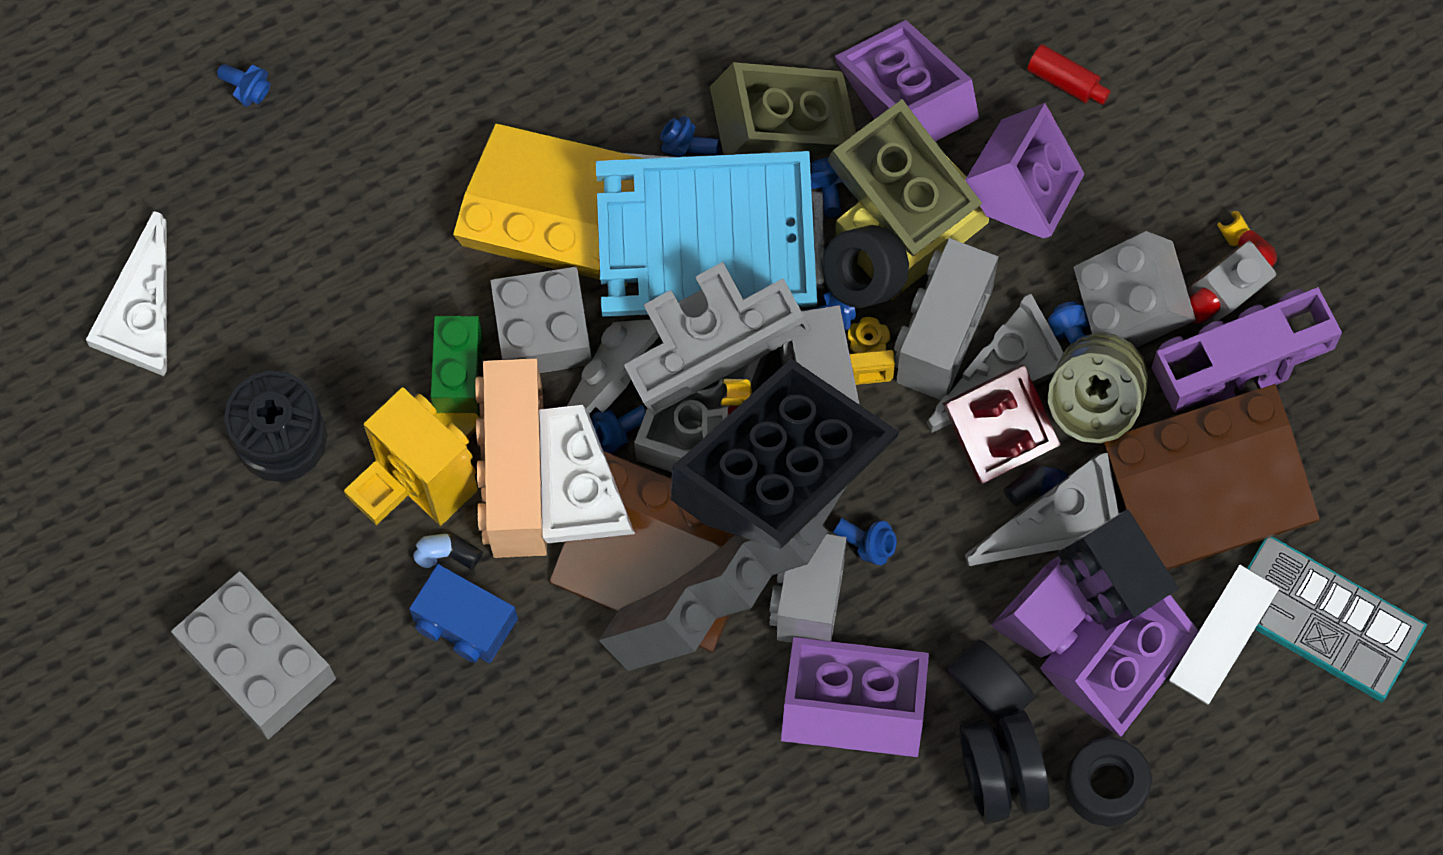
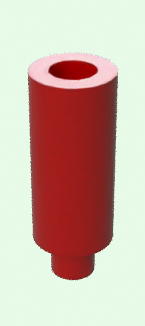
M1044 44L1037 48L1027 67L1028 72L1085 104L1089 99H1092L1104 105L1111 93V90L1099 84L1101 76Z

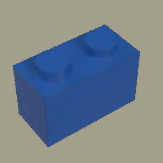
M437 564L409 608L413 621L416 622L415 629L419 633L433 641H438L440 636L455 644L453 650L458 655L473 663H476L480 658L490 664L518 620L514 606Z

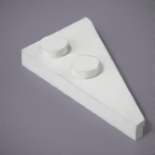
M154 211L89 332L86 341L92 348L164 376L167 371V222L162 214Z

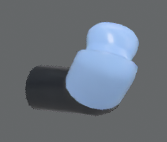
M444 533L421 538L416 544L418 549L414 552L413 557L418 565L425 568H431L436 565L438 558L450 557L468 569L473 570L481 559L483 551L453 533Z

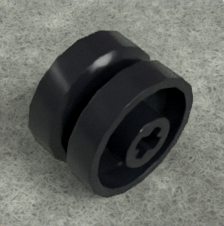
M1024 710L1000 716L997 724V738L993 729L984 720L960 725L959 737L965 776L977 812L984 825L1008 819L1012 810L1011 796L1017 808L1024 815L1048 810L1050 807V795L1045 766L1033 725Z

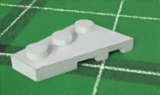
M583 405L540 409L543 539L547 543L635 534L587 409Z

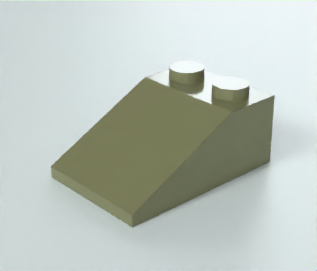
M733 62L710 86L723 155L809 151L811 157L832 153L835 148L856 133L843 71Z
M903 99L835 148L827 159L829 165L852 195L884 228L890 230L899 239L912 257L983 204Z

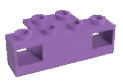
M1319 287L1305 293L1302 289H1297L1281 297L1279 303L1264 308L1263 305L1253 306L1239 315V319L1224 324L1222 321L1213 322L1202 328L1198 333L1199 335L1183 340L1182 337H1176L1166 341L1158 348L1151 368L1173 412L1177 413L1202 402L1208 406L1236 397L1234 393L1236 385L1239 390H1243V385L1252 378L1255 379L1259 389L1287 381L1295 365L1334 350L1342 331ZM1310 311L1317 325L1293 333L1287 320ZM1188 360L1186 367L1189 372L1211 363L1213 365L1179 380L1175 379L1170 369L1171 366Z

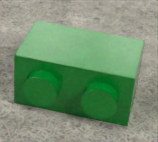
M435 316L431 400L437 413H475L480 417V407L476 401L475 379L476 377H481L483 334L479 316Z

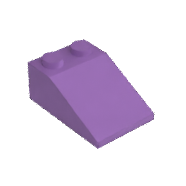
M907 20L835 56L837 65L843 71V74L874 119L903 99L934 141L958 131L979 119L972 79Z

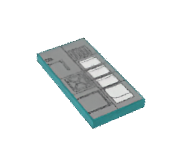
M1274 537L1264 539L1247 569L1277 586L1279 590L1255 630L1383 703L1427 624Z

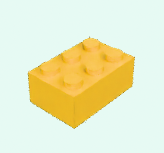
M402 387L363 425L376 461L407 490L408 496L441 526L478 491L474 476L477 471L471 464L470 460L473 456L466 446L469 441L454 424L449 423L447 426H444L435 417L437 414L436 409L424 396L418 393L413 397Z

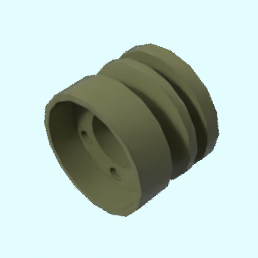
M1094 333L1077 339L1064 351L1049 384L1048 404L1055 422L1065 433L1083 442L1103 443L1118 439L1132 428L1141 412L1147 392L1149 375L1144 357L1131 342L1115 334ZM1097 375L1100 380L1108 378V386L1105 388L1101 382L1094 384L1092 382L1094 376Z

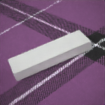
M1239 565L1169 682L1209 705L1279 588Z

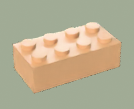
M537 358L483 361V377H476L475 379L476 401L480 407L481 417L476 419L477 444L480 445L482 460L477 461L478 488H481L482 502H486L478 503L479 530H482L483 545L490 544L494 558L547 555V542L543 539L539 415V410L543 409V388Z

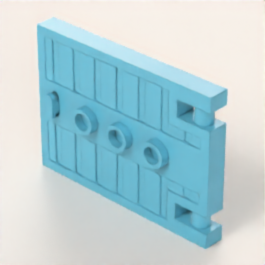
M809 151L596 161L597 181H604V193H597L601 284H608V297H601L603 317L648 315L644 304L670 290L674 293L677 301L680 302L702 290L695 276L721 262L726 266L743 299L784 279L799 308L817 307ZM621 180H634V192H622ZM625 283H638L639 295L626 296Z

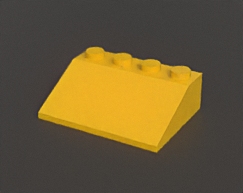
M495 124L465 192L453 235L464 247L557 270L577 267L578 275L600 280L597 193H604V181H597L596 161L646 158ZM621 180L622 192H634V180Z

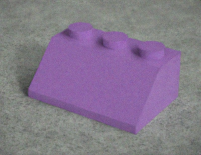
M1046 103L1002 119L965 180L983 203L980 207L987 217L1044 239L1050 237L1080 184L1084 172Z
M1169 595L1137 617L1107 631L1102 624L1099 625L1094 620L1088 622L1084 618L1073 630L1078 635L1076 640L1062 654L1059 655L1055 651L1051 653L1040 669L1062 695L1121 737L1187 652L1199 631L1172 596Z
M793 637L781 741L918 757L924 717L929 653Z

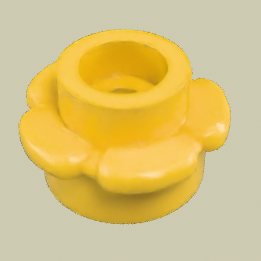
M864 317L859 323H853L847 332V339L851 342L850 349L855 354L885 351L886 343L890 341V332L886 325L879 324L878 319ZM866 334H871L873 338L871 340H866L864 336Z

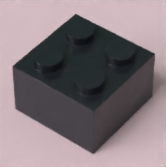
M1129 509L1102 523L1057 552L1061 559L1060 568L1063 575L1072 585L1079 587L1086 598L1085 608L1088 614L1097 624H1102L1106 631L1137 617L1179 589Z

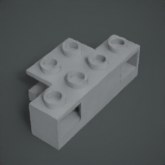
M721 262L695 276L702 289L695 294L678 302L674 293L670 290L644 304L663 344L624 364V367L643 403L653 415L811 330L784 279L743 299L726 266Z

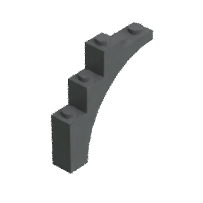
M845 488L782 549L734 535L698 566L668 586L644 599L621 607L599 641L627 671L695 652L717 618L752 608L772 575L807 565L828 533L822 525Z

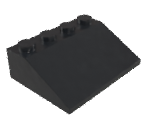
M790 359L672 467L670 500L707 526L782 549L898 437L899 431L793 359Z

